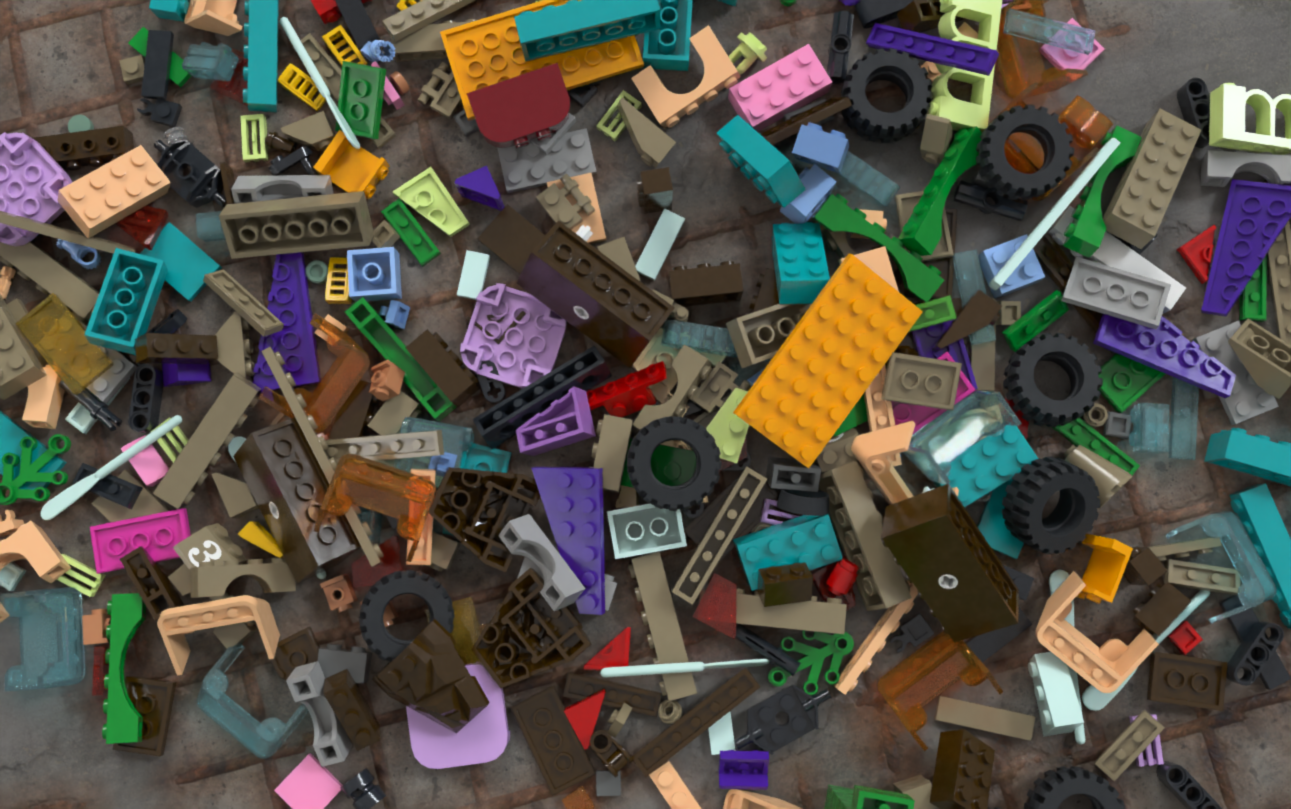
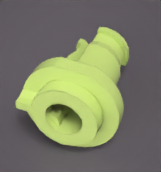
M741 32L737 36L741 43L728 56L733 64L741 56L745 58L736 68L740 75L756 59L762 63L767 59L764 54L767 47L750 32L747 35Z

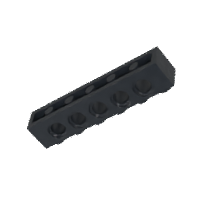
M594 345L472 420L483 439L493 449L515 436L516 429L536 414L542 413L549 408L553 401L559 400L569 393L568 390L573 386L587 392L612 377V374Z

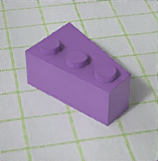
M573 386L568 390L569 393L561 399L553 401L549 408L542 413L536 414L516 429L520 453L536 456L596 436L586 391Z

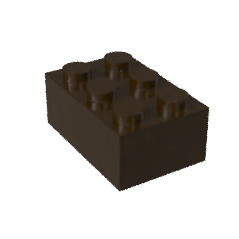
M724 261L720 263V266H711V264L705 263L699 264L697 268L687 269V266L674 267L673 271H669L670 298L683 307L741 300L743 283L740 263L734 264V261Z
M427 329L405 348L449 400L459 407L480 390L476 385L479 381L467 367L464 370L461 368L464 363L452 350H446L449 346L437 332L432 334Z
M965 729L940 732L930 803L939 809H988L995 750Z

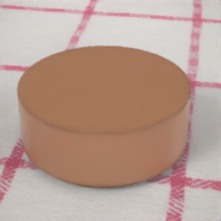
M398 71L389 75L391 83L401 95L409 91L408 83Z

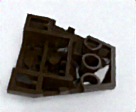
M448 467L427 512L484 564L506 573L514 554H511L498 535L510 520L527 515L531 504L537 505L540 493L535 479L524 474Z
M529 568L510 585L508 594L503 602L499 603L495 615L490 623L486 624L471 649L500 688L573 661L592 645L588 636L582 630V624L568 606L553 611L540 593L544 587V580L532 568Z
M436 619L428 624L394 660L386 664L372 678L389 697L455 733H458L490 703L476 677L470 676L465 667L467 664L465 657H460L454 647L456 644L455 639Z

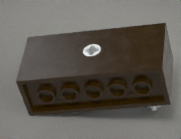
M558 220L531 252L517 284L630 368L675 307L589 244L587 241L593 235L589 226L585 227L582 225L575 233Z
M294 417L251 433L233 457L297 584L339 565L360 548L361 545L296 418ZM324 433L317 435L318 437L323 436L325 440L329 439Z
M949 483L933 489H929L928 486L924 487L921 494L886 506L881 541L886 548H889L896 564L901 565L908 581L915 585L920 598L926 601L932 615L938 618L943 631L949 634L954 643L1018 624L1019 589Z

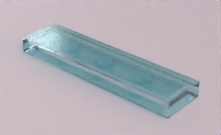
M1011 8L1006 11L1003 33L1087 55L1093 50L1095 30Z
M977 249L954 253L953 256L963 307L978 289L986 294ZM991 325L969 336L971 345L996 341L994 327Z
M1173 377L1168 458L1195 460L1199 387Z

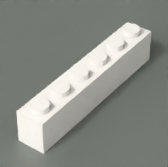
M1071 206L1062 212L1048 231V234L1059 245H1064L1066 240L1064 232L1067 226L1074 220L1071 217L1074 208ZM1107 231L1104 234L1100 247L1090 258L1073 250L1070 251L1075 257L1171 284L1162 314L1172 309L1186 289L1182 284Z

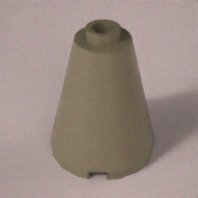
M1072 445L1063 454L1066 457L1065 461L1088 472V475L1092 476L1095 480V486L1098 487L1100 496H1097L1100 499V508L1133 477L1129 472L1082 445H1079L1077 448Z

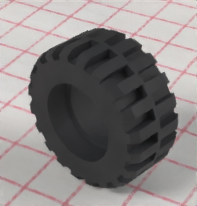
M891 48L888 52H884V49H877L874 55L869 52L863 55L862 60L858 59L853 64L852 69L849 70L841 90V97L849 98L851 106L843 109L842 115L844 119L849 118L847 125L851 129L856 128L858 130L857 135L863 137L864 134L869 136L868 141L875 142L877 139H881V143H889L892 138L895 142L902 140L904 135L909 136L915 128H918L929 110V103L933 95L930 91L932 88L931 79H926L928 75L926 68L923 67L921 69L919 67L920 61L916 58L910 59L907 52L903 51L902 54L896 53L897 49ZM877 80L893 82L901 88L905 95V107L893 113L877 110L867 100L865 94L866 86Z
M1027 104L1023 108L1020 105L1015 106L1009 111L1006 110L1001 113L983 131L980 136L981 141L977 144L976 151L979 152V155L976 157V164L981 165L982 169L979 170L981 178L985 176L988 180L985 184L989 188L994 186L997 189L996 193L1003 196L1007 194L1008 199L1012 200L1017 198L1029 200L1032 197L1043 195L1065 178V172L1071 168L1073 163L1070 158L1074 156V147H1070L1069 144L1074 140L1072 134L1067 135L1065 131L1069 128L1065 122L1061 124L1057 120L1060 116L1055 112L1050 115L1047 113L1048 108L1041 106L1035 109V105ZM1017 132L1027 133L1039 141L1044 152V162L1037 172L1033 174L1021 173L1008 163L1005 157L1004 146L1005 141L1010 135Z
M1046 333L1040 337L1032 338L1019 348L1008 361L1009 365L1004 371V375L1007 378L1003 381L1004 388L1009 390L1005 394L1007 400H1012L1015 404L1012 406L1014 411L1018 412L1020 410L1023 413L1022 418L1026 421L1034 419V425L1042 426L1046 424L1047 427H1056L1058 425H1066L1091 410L1094 402L1099 399L1101 394L1097 389L1102 387L1103 379L1098 377L1102 370L1100 365L1096 366L1095 364L1097 357L1094 353L1090 355L1087 351L1089 347L1085 343L1078 344V339L1073 336L1066 339L1063 333H1056L1054 336L1051 333ZM1051 361L1060 365L1066 371L1071 384L1070 393L1066 399L1060 401L1053 400L1040 392L1034 381V368L1038 362Z
M663 417L650 422L640 429L639 433L633 438L627 454V472L633 487L646 502L651 503L657 508L668 509L669 511H677V509L686 510L695 504H700L707 495L713 492V487L720 478L719 470L721 469L722 462L719 455L721 453L712 434L701 424L683 417ZM669 440H679L686 443L692 448L696 456V469L693 476L686 483L678 486H668L659 482L651 470V457L654 450L661 443Z
M1044 457L1031 461V465H1024L1020 468L1022 471L1019 474H1014L1011 478L1013 479L1012 483L1007 485L1005 489L1007 494L1002 500V505L1005 506L1002 509V515L1005 519L1006 528L1015 538L1038 552L1058 554L1065 552V549L1071 550L1076 547L1077 542L1080 543L1086 538L1087 532L1092 531L1094 527L1092 524L1098 518L1097 508H1100V499L1097 496H1100L1098 487L1095 486V480L1092 476L1088 475V472L1060 458ZM1060 491L1056 508L1047 518L1042 520V512L1046 502L1054 493Z
M415 570L395 571L380 578L365 595L359 617L361 634L368 648L383 661L391 662L414 640L397 639L385 628L383 621L385 608L392 599L399 595L412 594L420 597L428 605L430 611L429 624L436 619L449 633L453 631L455 614L452 600L446 589L428 574Z
M1062 766L1057 767L1056 772L1052 770L1045 772L1046 778L1042 780L1038 777L1034 781V784L1037 785L1034 791L1029 789L1027 796L1030 797L1029 803L1024 802V809H1058L1059 805L1067 797L1074 794H1083L1090 799L1093 809L1126 808L1123 800L1118 798V791L1110 786L1107 780L1088 770L1075 766L1070 768Z

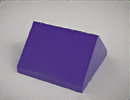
M487 166L455 180L454 184L461 197L499 211L505 208Z
M162 363L164 387L212 382L210 363Z

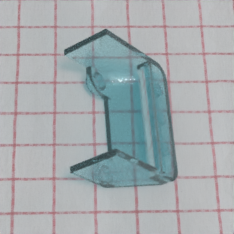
M975 390L955 404L953 411H945L915 432L911 437L908 451L903 453L931 481L948 484L950 482L948 479L949 471L952 468L950 463L981 437L991 435L996 437L1005 430L1004 427L1006 425L1019 426L1022 423L1000 392Z
M1223 511L1210 514L1177 527L1166 534L1167 539L1202 526L1204 532L1209 537L1220 538L1232 564L1240 575L1243 584L1238 589V597L1243 606L1208 619L1210 623L1235 615L1274 598L1276 594L1275 584L1240 518L1234 512Z
M242 644L230 646L204 677L197 697V705L200 710L257 757L268 758L277 752L309 711L304 704L300 705L286 724L275 717L267 718L262 723H259L224 694L229 685L228 678L224 673L245 648Z

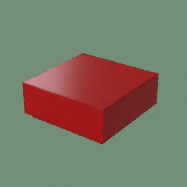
M1185 620L1167 636L1182 655H1186L1203 640L1188 621Z

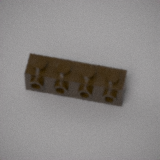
M124 126L33 138L62 169L67 168L69 170H79L81 166L88 165L101 167L104 163H109L134 149L133 133Z

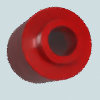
M842 558L841 562H837L826 581L829 585L828 590L838 596H841V594L847 595L859 575L857 573L859 567L853 562Z

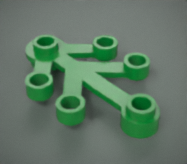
M61 434L53 435L48 441L49 449L32 463V452L37 448L38 442L33 437H23L20 441V447L22 448L20 475L14 480V467L19 464L20 458L15 453L4 454L2 457L4 466L2 483H0V504L11 505L18 498L35 499L36 501H46L49 499L50 491L45 487H37L34 490L20 489L27 482H52L56 485L67 483L68 475L64 471L57 470L53 473H42L39 471L56 455L69 451L71 448L70 439ZM28 440H31L32 444L29 448H27L26 442ZM61 441H64V442H65V445H64V447L61 449V448L59 447V443H60ZM10 456L13 457V462L11 464L8 463V459ZM58 474L62 475V480L60 482L57 481ZM9 489L10 495L7 498L5 492ZM43 490L44 496L39 498V492Z
M802 630V636L805 639H816L828 644L821 649L796 642L789 636L782 638L780 643L782 649L785 651L793 650L807 655L798 660L801 664L795 673L812 665L808 679L803 684L804 692L809 695L817 693V681L824 658L831 654L833 656L830 668L825 672L824 678L830 684H835L839 681L840 675L838 671L843 655L849 654L854 646L853 638L847 632L830 635L824 632L813 631L812 637H806V630ZM786 639H790L792 641L791 648L784 647V641ZM840 639H844L846 641V646L844 648L838 647V641ZM775 666L769 670L767 676L772 685L782 686L791 674L781 667ZM776 672L782 674L780 681H775L773 678ZM830 672H834L836 674V678L834 681L828 680V674ZM809 683H813L815 686L812 692L806 690V686Z

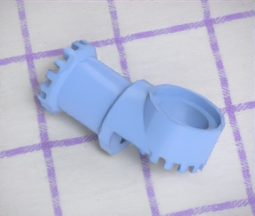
M368 41L360 50L372 63L374 61L377 63L379 61L390 62L395 57V47L389 41ZM380 46L384 47L383 51L385 54L381 53Z
M57 239V247L70 253L71 258L82 267L93 269L100 265L101 256L96 249ZM88 252L95 254L91 262H84L82 260Z

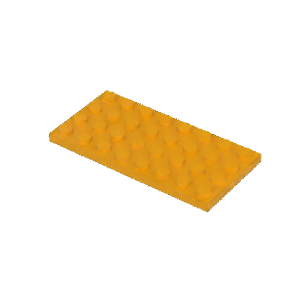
M542 0L440 32L468 121L475 119L466 93L558 63L567 90L644 67L635 35L525 62L514 16H518L524 11H539L550 5L555 7L564 5L570 0Z
M848 254L733 413L805 467L810 468L923 311L853 254Z

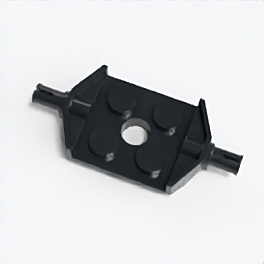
M186 139L175 141L170 147L161 140L156 141L159 145L154 143V148L161 152V158L157 166L171 182L170 187L195 208L213 200L222 208H225L227 201L221 194L223 186L221 169L193 146V143ZM191 166L190 174L184 177V169Z
M793 684L747 710L746 734L734 740L738 750L750 743H755L773 755V752L814 729H819L818 706L832 698L828 690L825 689L814 696L807 694ZM783 711L788 714V721L784 725H779L775 721V716L778 712Z

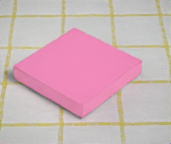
M1071 18L1039 49V52L1072 82L1105 48Z
M310 753L274 791L292 809H324L341 791L340 787L343 785L324 766L321 767L320 762Z

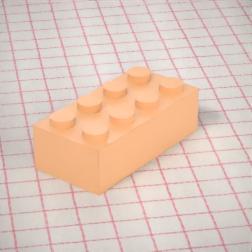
M142 145L61 188L58 191L57 201L89 239L167 194L171 182Z

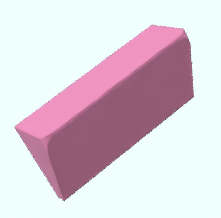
M146 435L123 446L121 448L122 452L129 449L131 446H133L138 441L143 439ZM153 444L129 460L143 482L150 487H154L161 482L169 470V467Z

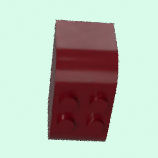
M558 63L466 93L483 138L489 144L498 148L515 146L518 149L529 145L528 141L537 138L538 141L551 137V133L561 129L569 118L570 99Z

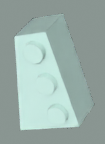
M1052 652L1034 654L1029 660L1028 670L1033 678L1043 736L1073 732L1084 723L1068 665Z

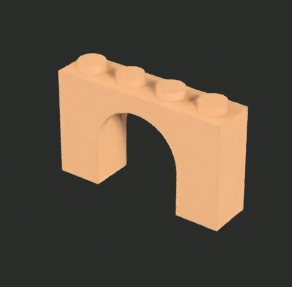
M709 25L689 38L704 63V76L696 89L686 94H675L668 91L651 65L631 78L663 128L673 127L680 121L679 118L685 114L690 115L698 110V105L704 101L709 102L715 99L719 91L734 86L738 82L737 79L741 77Z
M46 365L43 369L47 375L28 386V398L22 420L34 428L56 429L65 392L59 386V383L62 379L67 383V380L64 378L67 375L58 366Z
M31 520L21 525L7 539L0 541V571L7 564L15 560L26 559L42 579L53 583L71 569L44 530ZM0 602L1 623L10 615Z

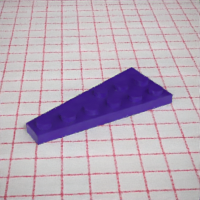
M1232 179L1201 313L1225 317L1228 315L1291 218V186Z
M304 252L276 255L272 275L273 283L271 292L268 295L269 303L267 309L284 326L282 331L264 337L260 336L257 364L254 367L255 374L253 380L254 384L262 388L259 393L281 390L262 353V350L269 347L275 353L279 351L286 363L282 367L286 374L291 373L296 383L293 388L321 383L308 281L305 273Z
M1102 315L1093 344L1223 398L1231 395L1236 374L1216 358L1206 355L1199 349L1200 346L1196 342H1190L1181 335L1183 332L1163 316L1158 328L1153 329L1110 315Z
M532 467L531 469L559 554L585 587L583 593L575 601L579 614L603 615L605 613L603 468Z

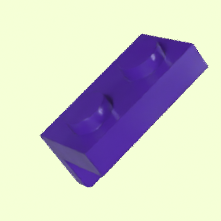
M720 751L718 768L719 788L767 790L769 751Z

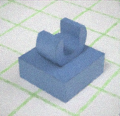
M391 300L389 307L381 306L379 315L385 316V323L396 328L405 329L410 307L399 301Z
M444 452L443 455L431 456L428 469H436L435 475L444 477L447 468L455 466L457 455Z

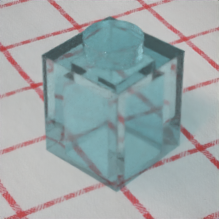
M222 211L196 214L197 236L205 242L226 240L219 218Z

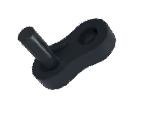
M309 145L299 148L285 158L282 155L270 161L271 166L268 168L274 176L283 173L300 162L308 175H319L308 158L313 154Z

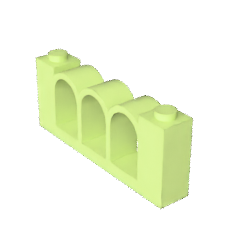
M940 0V12L945 13L940 18L938 24L941 38L997 50L1002 0ZM955 16L979 22L978 39L960 34L955 26ZM935 63L941 75L937 76L932 83L931 92L933 93V100L929 103L930 107L926 114L950 119L952 130L959 131L963 128L977 126L983 132L988 127L995 65L990 76ZM949 78L972 84L970 102L958 100L949 93L947 88Z
M1234 83L1220 85V87L1210 92L1209 146L1255 153L1270 152L1275 155L1291 153V95L1281 94L1271 99L1266 92L1259 89L1250 90L1245 93V87L1235 86ZM1246 103L1254 109L1256 114V134L1245 132ZM1275 108L1279 109L1284 115L1285 138L1275 137Z

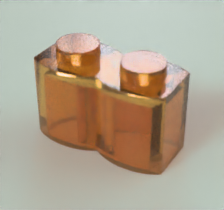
M1078 95L1057 119L1061 124L1064 122L1069 128L1065 130L1066 133L1072 134L1079 146L1090 150L1113 125L1104 114L1095 110L1087 100Z

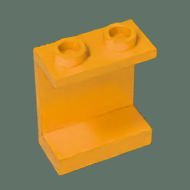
M339 130L313 168L319 175H330L331 182L347 193L364 191L367 200L374 195L378 182L385 179L390 166L383 157L379 159L361 146L360 149L354 148L345 134Z
M1086 534V538L1081 543L1094 550L1082 578L1086 586L1076 597L1080 599H1085L1086 597V599L1098 604L1101 603V600L1112 603L1133 548L1116 539Z

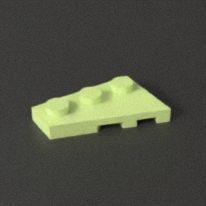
M429 167L393 191L394 195L450 237L470 225L432 167Z
M739 388L733 390L706 427V430L716 440L715 443L721 453L719 455L720 459L736 464L749 424L733 413L748 392Z

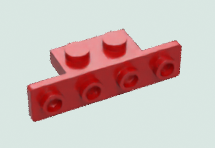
M661 361L651 364L647 368L630 373L613 382H608L594 390L587 391L590 410L603 405L611 416L622 418L642 410L645 405L656 404V397L649 386L667 378L665 363Z

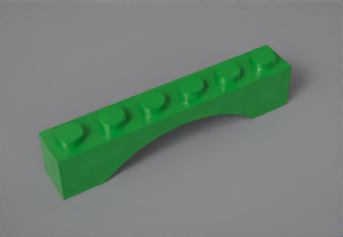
M1117 125L1110 133H1105L1100 145L1104 146L1111 138L1117 139L1120 144L1092 176L1088 185L1082 189L1079 195V199H1081L1080 205L1077 204L1071 215L1074 220L1067 226L1064 232L1066 240L1063 246L1088 258L1100 247L1107 229L1101 211L1103 184L1109 174L1125 167L1135 156L1142 139L1141 136Z
M977 126L960 129L955 134L952 144L945 152L939 167L934 171V176L924 189V193L918 204L914 207L912 215L903 226V231L898 239L905 244L904 246L910 252L914 251L920 256L932 255L941 239L942 215L948 193L957 178L965 170L976 165V157L979 155L976 148L977 144L981 141L980 136L982 135Z
M838 193L835 196L833 194L828 195L812 218L830 232L845 231L856 233L871 239L881 247L885 246L887 253L899 269L904 288L922 302L929 301L944 282V279L940 277L942 272L931 264L929 267L921 262L923 258L914 251L909 253L902 247L905 244L893 236L890 239L884 234L886 230L876 222L871 224L865 220L867 215L858 208L852 210L846 205L848 201Z
M362 297L345 311L347 316L382 356L405 372L404 382L434 419L440 422L457 408L405 348V344L365 298Z
M139 593L112 594V600L108 601L107 604L108 615H111V625H107L106 637L110 639V649H107L105 653L106 664H109V674H105L104 678L105 689H108V699H104L103 712L107 714V724H103L102 737L106 739V744L142 742L143 717L136 710L128 695L125 685L124 666L130 642L139 627L146 620V605Z

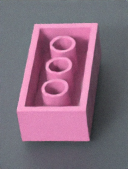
M807 44L730 87L728 99L736 113L759 132L782 119L785 114L795 111L828 93L832 81L810 45Z

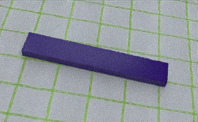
M879 23L874 24L866 41V45L871 48L884 49L887 52L890 48L897 49L896 53L902 54L904 51L909 53L908 57L990 76L999 56L997 50Z

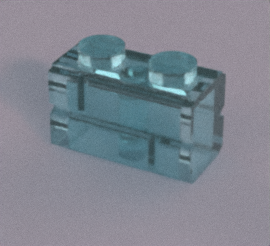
M202 42L201 45L190 44L186 53L188 56L184 58L182 67L194 78L230 81L234 73L233 68H236L239 59L238 56L231 52L232 49L225 44L219 43L218 46H213Z
M1139 403L1134 405L1130 412L1131 422H1134L1133 432L1130 433L1129 437L1130 445L1133 446V452L1157 454L1169 452V404Z

